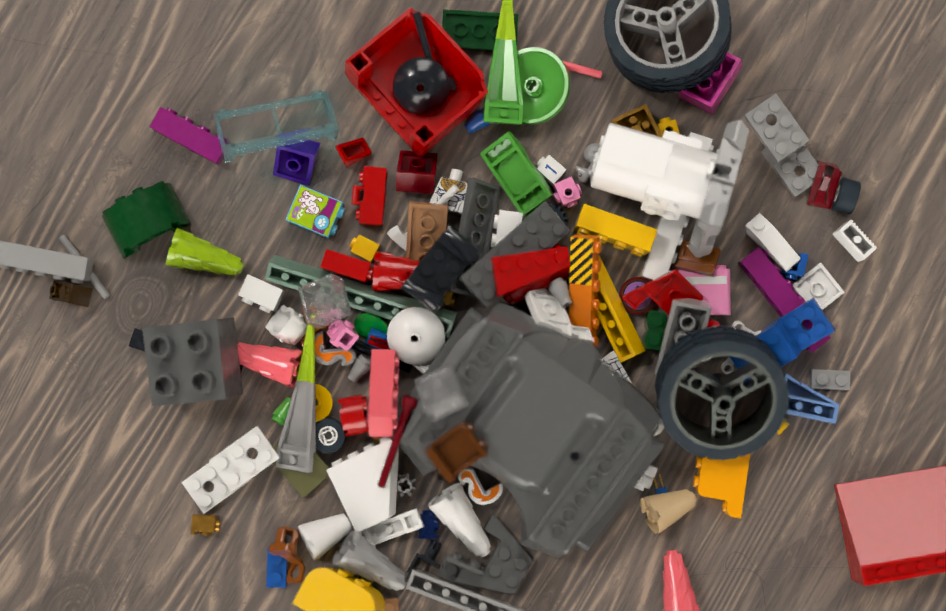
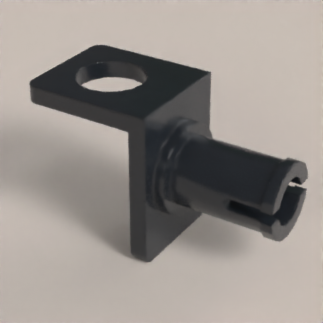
M431 539L424 554L416 553L405 574L408 575L417 558L438 569L440 565L435 563L434 559L442 544L438 542L433 549L436 541Z

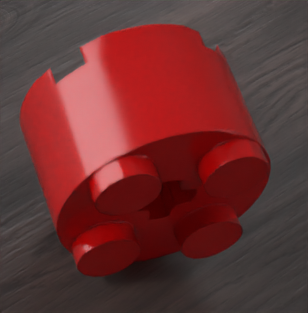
M360 394L339 398L338 402L342 406V409H339L343 431H346L345 436L368 433L369 423L366 411H368L369 404L367 396Z

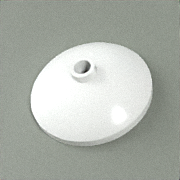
M410 307L400 311L393 317L388 326L387 341L389 348L395 350V356L399 357L401 361L412 365H421L435 359L443 348L445 329L435 313L422 307ZM416 335L418 341H413L411 336Z

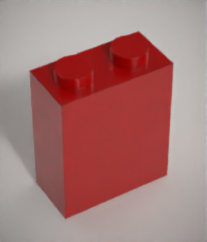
M326 249L320 266L323 270L365 284L373 280V265L370 262Z

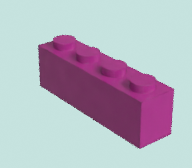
M162 107L159 108L149 126L152 130L220 166L230 148V145L226 143V138L219 134L216 137L210 134L211 130L202 125L200 127L193 125L194 121L186 116L183 119L176 116L177 112L169 107L166 110Z

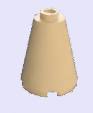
M688 489L645 496L640 499V507L642 513L646 512L648 518L645 521L654 533H661L695 507L696 497Z

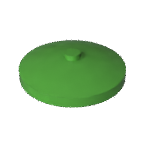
M538 47L521 49L517 51L523 100L522 123L540 124L556 116L566 104L570 93L569 72L563 61L549 50Z

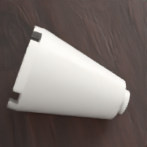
M342 513L307 522L297 527L313 560H317L351 532V526L353 525L348 515L346 516Z

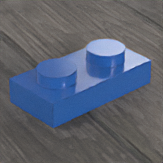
M268 547L266 587L286 588L287 560L280 555L274 556L270 554Z

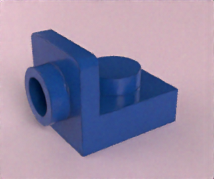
M799 253L798 256L801 260L792 267L794 269L787 272L782 270L781 274L786 275V279L797 281V278L804 277L809 254Z

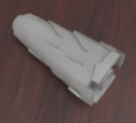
M352 530L345 536L339 545L341 547L340 552L336 551L334 554L333 564L356 576L358 574L371 582L375 581L395 591L403 590L407 585L408 580L404 571L390 562L388 557L378 551L371 542L355 530Z

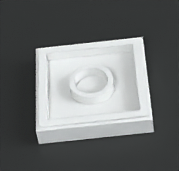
M822 263L817 264L804 277L792 284L794 287L793 291L796 294H800L805 302L814 297L822 310L845 293Z

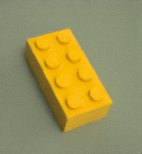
M587 204L582 206L574 227V231H577V234L600 236L599 242L602 244L608 242L613 244L615 249L622 251L624 249L631 250V254L638 257L650 252L657 233V229Z

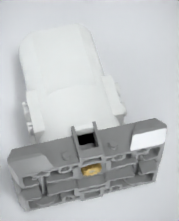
M742 120L727 123L720 148L714 153L701 149L703 141L695 137H686L674 131H664L662 138L610 123L605 136H601L599 149L594 158L591 171L593 172L591 187L643 202L640 210L645 211L647 214L663 216L667 220L678 221L680 214L697 218L688 249L697 258L709 255L727 213V207L746 146L749 129Z

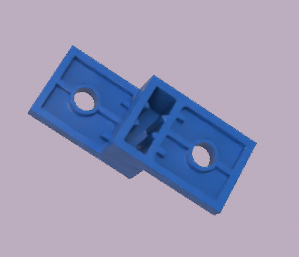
M813 297L765 326L761 333L756 336L768 345L775 354L780 367L796 359L802 350L833 333L836 329ZM803 320H810L813 323V327L810 329L805 328L802 324ZM729 356L737 369L750 363V361Z

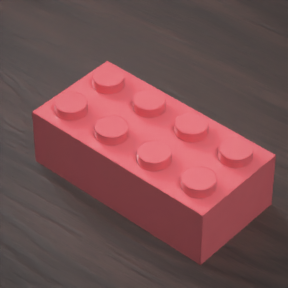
M372 349L368 408L369 437H393V429L397 428L399 357H395V350Z

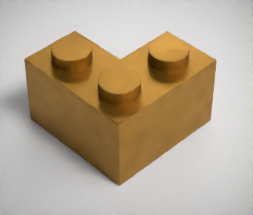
M647 104L616 117L610 122L662 137Z

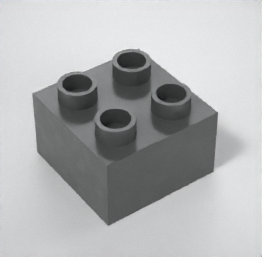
M234 317L142 328L152 406L220 400L243 394Z

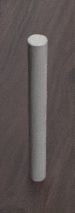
M65 234L58 238L69 254L81 256ZM92 271L91 283L103 299L110 296L109 292Z

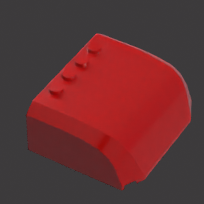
M410 7L345 61V75L410 149L422 157L479 106L488 94V90L480 68L431 15L420 13L433 59L444 67L448 76L453 78L457 88L449 92L448 98L441 108L430 114L420 115L411 113L398 103L393 91V79L396 71L404 62L411 58L425 57L413 18V13L418 11ZM419 84L417 89L423 91L424 86Z

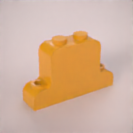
M750 454L725 460L697 456L695 467L698 468L697 476L694 475L692 483L697 494L703 497L723 500L722 511L731 517L741 518Z

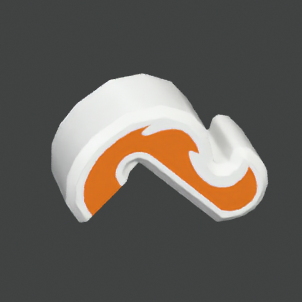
M468 467L458 474L461 485L469 483L468 494L470 499L476 504L486 505L493 503L502 494L503 485L501 482L484 491L473 467Z

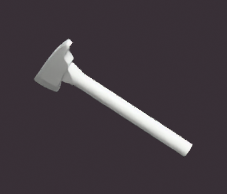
M453 184L435 204H446L459 188ZM396 225L387 234L406 251L407 232L404 233Z

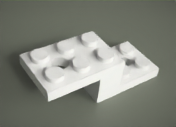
M256 426L210 459L208 464L181 483L203 514H205L251 481L254 476L277 461L280 456L261 429ZM250 448H255L258 451V456L255 459L248 457V450ZM207 481H211L214 484L212 492H207L204 489V484Z

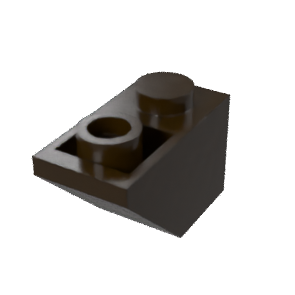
M54 280L50 287L49 299L89 307L93 288Z

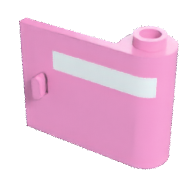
M717 265L713 276L678 270L704 296L702 301L708 302L712 308L710 315H731L730 269H726V265Z

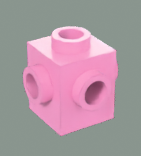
M572 177L553 185L555 190L553 196L557 204L560 203L561 207L567 206V208L578 204L577 201L580 200L582 191L579 184L574 183Z
M337 318L326 332L331 338L329 340L330 343L337 348L340 346L346 351L359 338V335L354 330L355 326L350 321L345 320L344 322L340 318Z

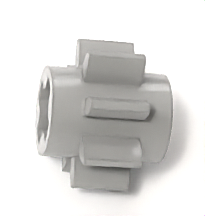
M409 473L404 478L399 474L400 481H397V491L401 492V497H403L404 493H408L411 496L410 490L417 489V487L413 486V482L416 479H409ZM405 480H407L408 485H410V488H406V490H403V486L400 485V482L403 483Z

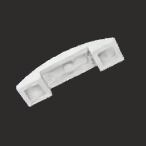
M416 508L388 518L358 533L375 546L402 534L424 527V524Z

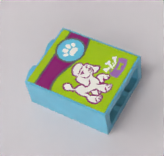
M300 185L285 220L288 223L330 239L331 235L335 236L338 229L337 221L339 218L342 219L346 208H344L343 202Z

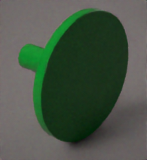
M359 314L354 320L356 331L365 339L368 338L372 327L387 334L389 324L381 320L382 317L371 314Z

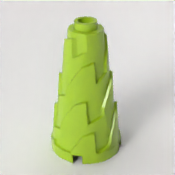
M177 228L165 265L180 269L187 268L200 272L203 270L215 274L222 273L236 276L237 273L241 274L244 263L241 262V258L228 253L227 250L211 245L210 242Z

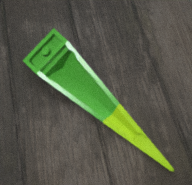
M502 0L487 82L488 94L484 98L483 122L522 125L523 100L512 0Z

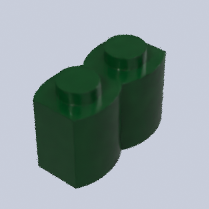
M651 310L646 314L644 319L646 331L642 337V344L645 350L660 351L664 337L662 331L666 325L665 312Z

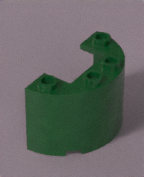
M160 181L145 189L138 187L132 191L133 194L117 198L114 205L102 212V219L123 259L140 251V246L170 230L175 232L177 228L183 229L191 224L172 185L164 181Z

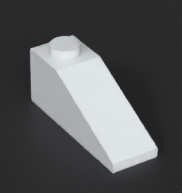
M760 213L745 225L746 234L764 249L786 272L801 260L776 228Z

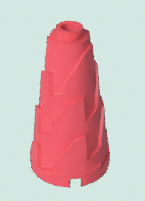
M241 342L237 344L240 365L261 373L262 376L278 381L285 386L295 387L303 350L251 345Z
M678 550L666 551V555L663 556V611H700L682 553H678Z

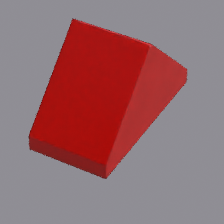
M364 137L335 146L346 168L372 154Z

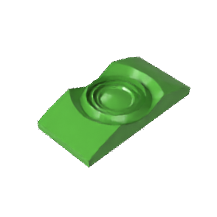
M510 131L480 153L519 213H523V216L552 196L544 176L533 165L526 149Z

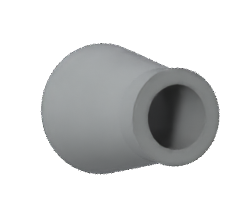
M563 278L551 281L549 283V291L560 303L561 307L566 308L570 306L572 301L567 282Z
M362 353L359 357L356 356L348 378L357 383L371 369V359Z

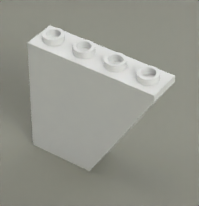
M391 437L380 439V444L376 446L374 443L363 447L364 452L360 454L358 451L347 455L348 460L343 461L341 458L331 463L333 467L326 470L357 532H361L396 514L399 447L385 487L381 488L377 485L393 440Z

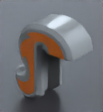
M324 331L316 333L315 360L319 364L326 366L334 365L340 359L342 360V366H350L355 362L357 354L352 348L348 351L343 348L326 350Z

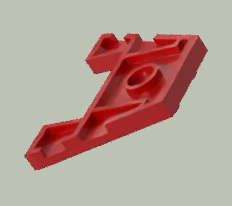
M674 269L624 294L622 299L635 310L647 297H650L669 315L673 300L690 298L702 301L704 296L677 269Z

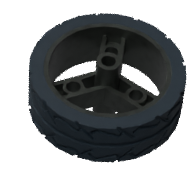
M714 326L687 334L665 354L657 371L655 382L656 397L660 417L666 431L685 450L701 457H708V459H733L755 452L767 444L768 440L770 441L779 431L787 414L789 404L788 385L775 354L760 338L740 328ZM718 356H733L750 361V363L726 376L722 373L710 374L695 366L703 360ZM739 383V385L730 390V386ZM706 384H708L710 390L705 388ZM766 384L763 400L757 410L744 421L731 426L732 410L735 407L734 401ZM678 385L710 401L709 427L693 423L677 409L675 394Z

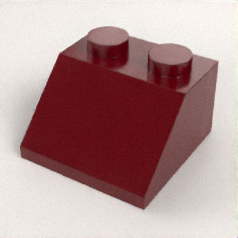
M400 150L396 171V191L434 194L438 153L427 152L420 157L413 151Z

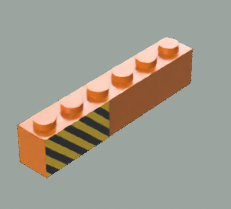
M576 234L571 237L569 294L572 304L569 306V320L572 326L589 328L594 339L592 345L597 348L599 344V338L596 337L599 327L597 311L600 307L598 292L601 286L600 280H598V273L601 270L599 253L602 249V243L599 242L600 236Z

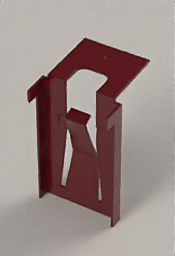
M817 160L820 166L817 167L806 204L830 210L842 171H840L836 164ZM825 165L833 167L834 171L832 177L830 175H825L823 182L820 185L826 167ZM829 181H830L829 188H828V193H827V198H826V203L824 204L825 195H826V190H827V187H828V183H829Z

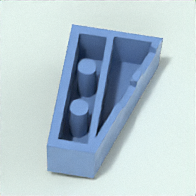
M783 373L789 393L787 414L836 424L839 410L838 403L809 388L787 373Z

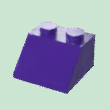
M284 132L277 144L273 175L309 186L318 160L321 143Z

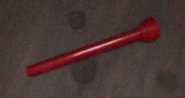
M403 395L401 401L403 403V411L377 484L378 487L384 488L410 412L411 410L413 411L414 407H417L419 401L417 398Z

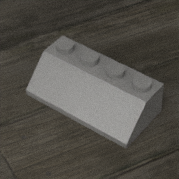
M690 298L672 301L654 372L656 375L663 357L676 342L687 334L707 328L712 309L708 302Z

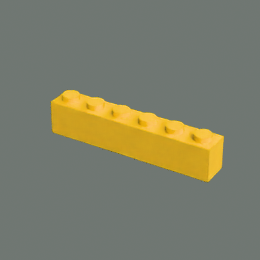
M599 255L601 270L598 273V280H600L601 286L598 292L600 307L597 315L621 363L646 350Z

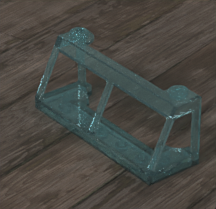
M315 90L311 94L229 111L228 109H221L214 114L224 163L234 161L233 157L238 156L237 154H239V157H243V154L313 139L320 141L323 140V136L327 138V141L336 140L339 132L337 119L328 92H322V90ZM323 99L329 124L282 133L275 111L276 108ZM271 110L277 135L226 145L220 120Z

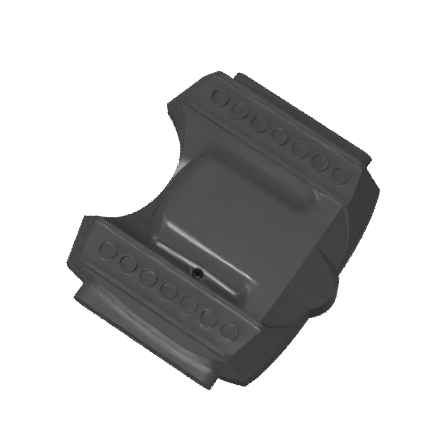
M502 301L493 305L483 315L472 307L466 313L409 396L417 398L419 401L417 407H414L413 411L411 410L407 428L399 444L423 476L437 470L436 466L426 455L425 447L462 420H465L467 424L470 422L477 431L475 435L478 439L482 438L489 447L487 449L488 456L485 458L484 456L470 466L489 473L513 494L521 516L522 531L520 545L557 558L567 554L575 545L585 552L589 550L664 446L662 441L653 436L660 419V413L633 384L601 360L600 351L594 343L582 338L569 339L555 330L537 325L531 313ZM402 406L400 407L397 413V418L399 419L403 411Z

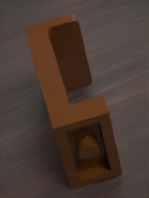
M465 420L459 422L425 447L426 455L448 484L455 480L456 475L484 456L485 458L488 456L487 449L489 447L482 438L478 439L475 435L477 432L475 427L470 422L467 424Z

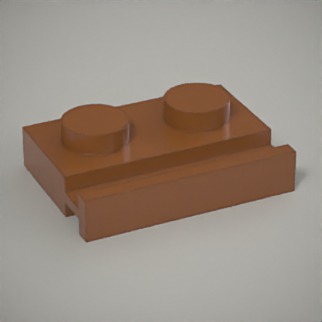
M683 241L678 261L675 265L676 269L713 276L721 253L720 248L713 247L709 255L697 258L688 249L690 242Z

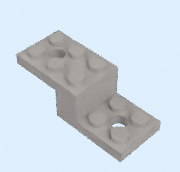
M774 94L743 117L765 146L761 153L794 198L812 186L819 165L804 145L809 141L808 137L778 95ZM773 116L776 120L775 125L767 124L766 117ZM796 166L803 169L804 173L802 176H797L794 173Z

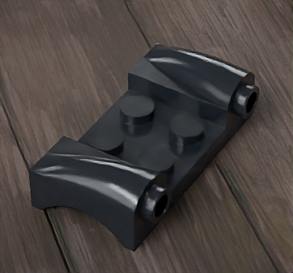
M449 225L400 288L419 301L430 312L434 311V309L439 310L445 303L443 300L444 295L465 267L470 263L474 264L478 260L480 249Z

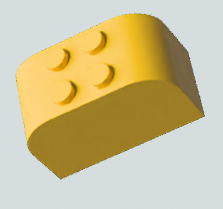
M317 568L311 571L306 576L292 603L304 611H385L384 598L377 589L370 586V581L364 578L358 579L351 572L339 568Z

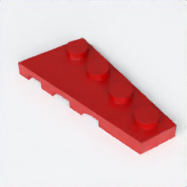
M568 246L492 257L491 263L496 296L499 297L569 267Z

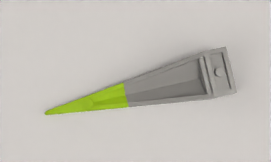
M314 314L309 315L298 375L277 446V453L280 458L276 461V467L306 473L313 471L314 452H316Z

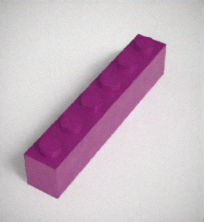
M758 247L740 260L738 265L776 313L782 317L805 303V300L800 294H796L793 291L792 283L782 277L780 268L770 262L768 253ZM803 320L802 324L805 328L810 329L813 327V323L810 320ZM828 335L805 349L808 353H812L831 339V337Z

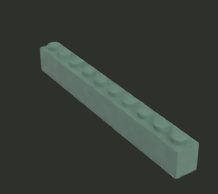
M274 255L268 263L265 276L267 281L390 320L406 308H426L416 299L391 291H373L372 285L278 255ZM444 308L434 309L432 312L441 320L445 329V337L449 338L457 312Z

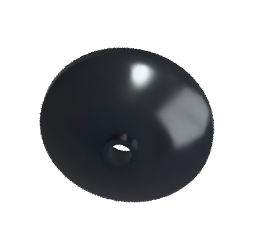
M415 57L404 62L396 71L393 79V91L398 103L407 111L420 115L430 114L441 108L446 102L450 92V79L444 67L434 59ZM419 84L424 86L423 91L417 89Z

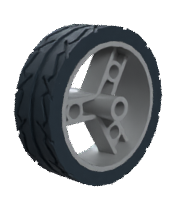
M608 0L604 14V33L608 49L617 69L636 86L659 93H674L688 90L711 77L724 61L730 47L732 34L728 0H679L672 7H663L658 11L636 7L642 0ZM687 6L693 7L691 9H686ZM708 8L714 19V28L711 36L700 51L686 59L680 32ZM682 14L683 17L677 22L676 16ZM638 19H644L642 22H637ZM650 22H657L658 27L650 25ZM623 30L660 38L666 64L647 62L636 56L624 43ZM672 52H678L677 55H670Z

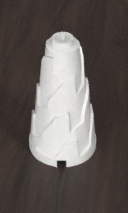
M459 483L453 484L442 491L443 494L440 496L436 495L429 502L428 507L444 525L448 526L456 538L463 542L468 550L473 552L475 556L482 558L490 552V541L481 527V522L472 509L473 506L462 485Z

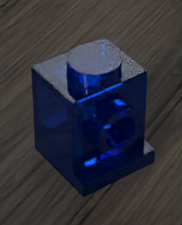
M422 510V513L419 514L424 527L419 529V539L439 538V532H435V529H438V518H434L433 511Z

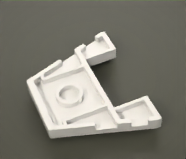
M544 288L526 293L524 297L532 318L537 325L555 330L569 339H581L591 344L594 342L589 328L571 325L565 308L561 307L549 290Z

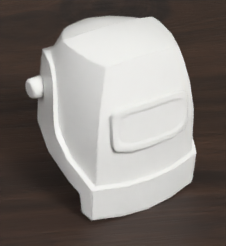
M282 305L271 317L265 328L275 338L279 339L280 342L296 345L306 334L307 324L302 318V314H298L294 309Z

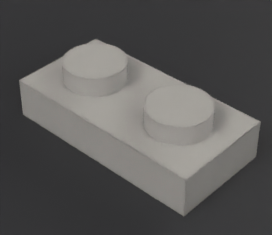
M810 369V388L850 390V371Z

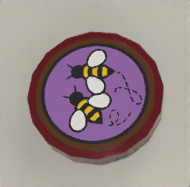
M633 277L626 280L621 286L619 297L628 313L642 315L654 307L656 302L650 297H647L635 310L622 299L624 294L650 282L648 279Z

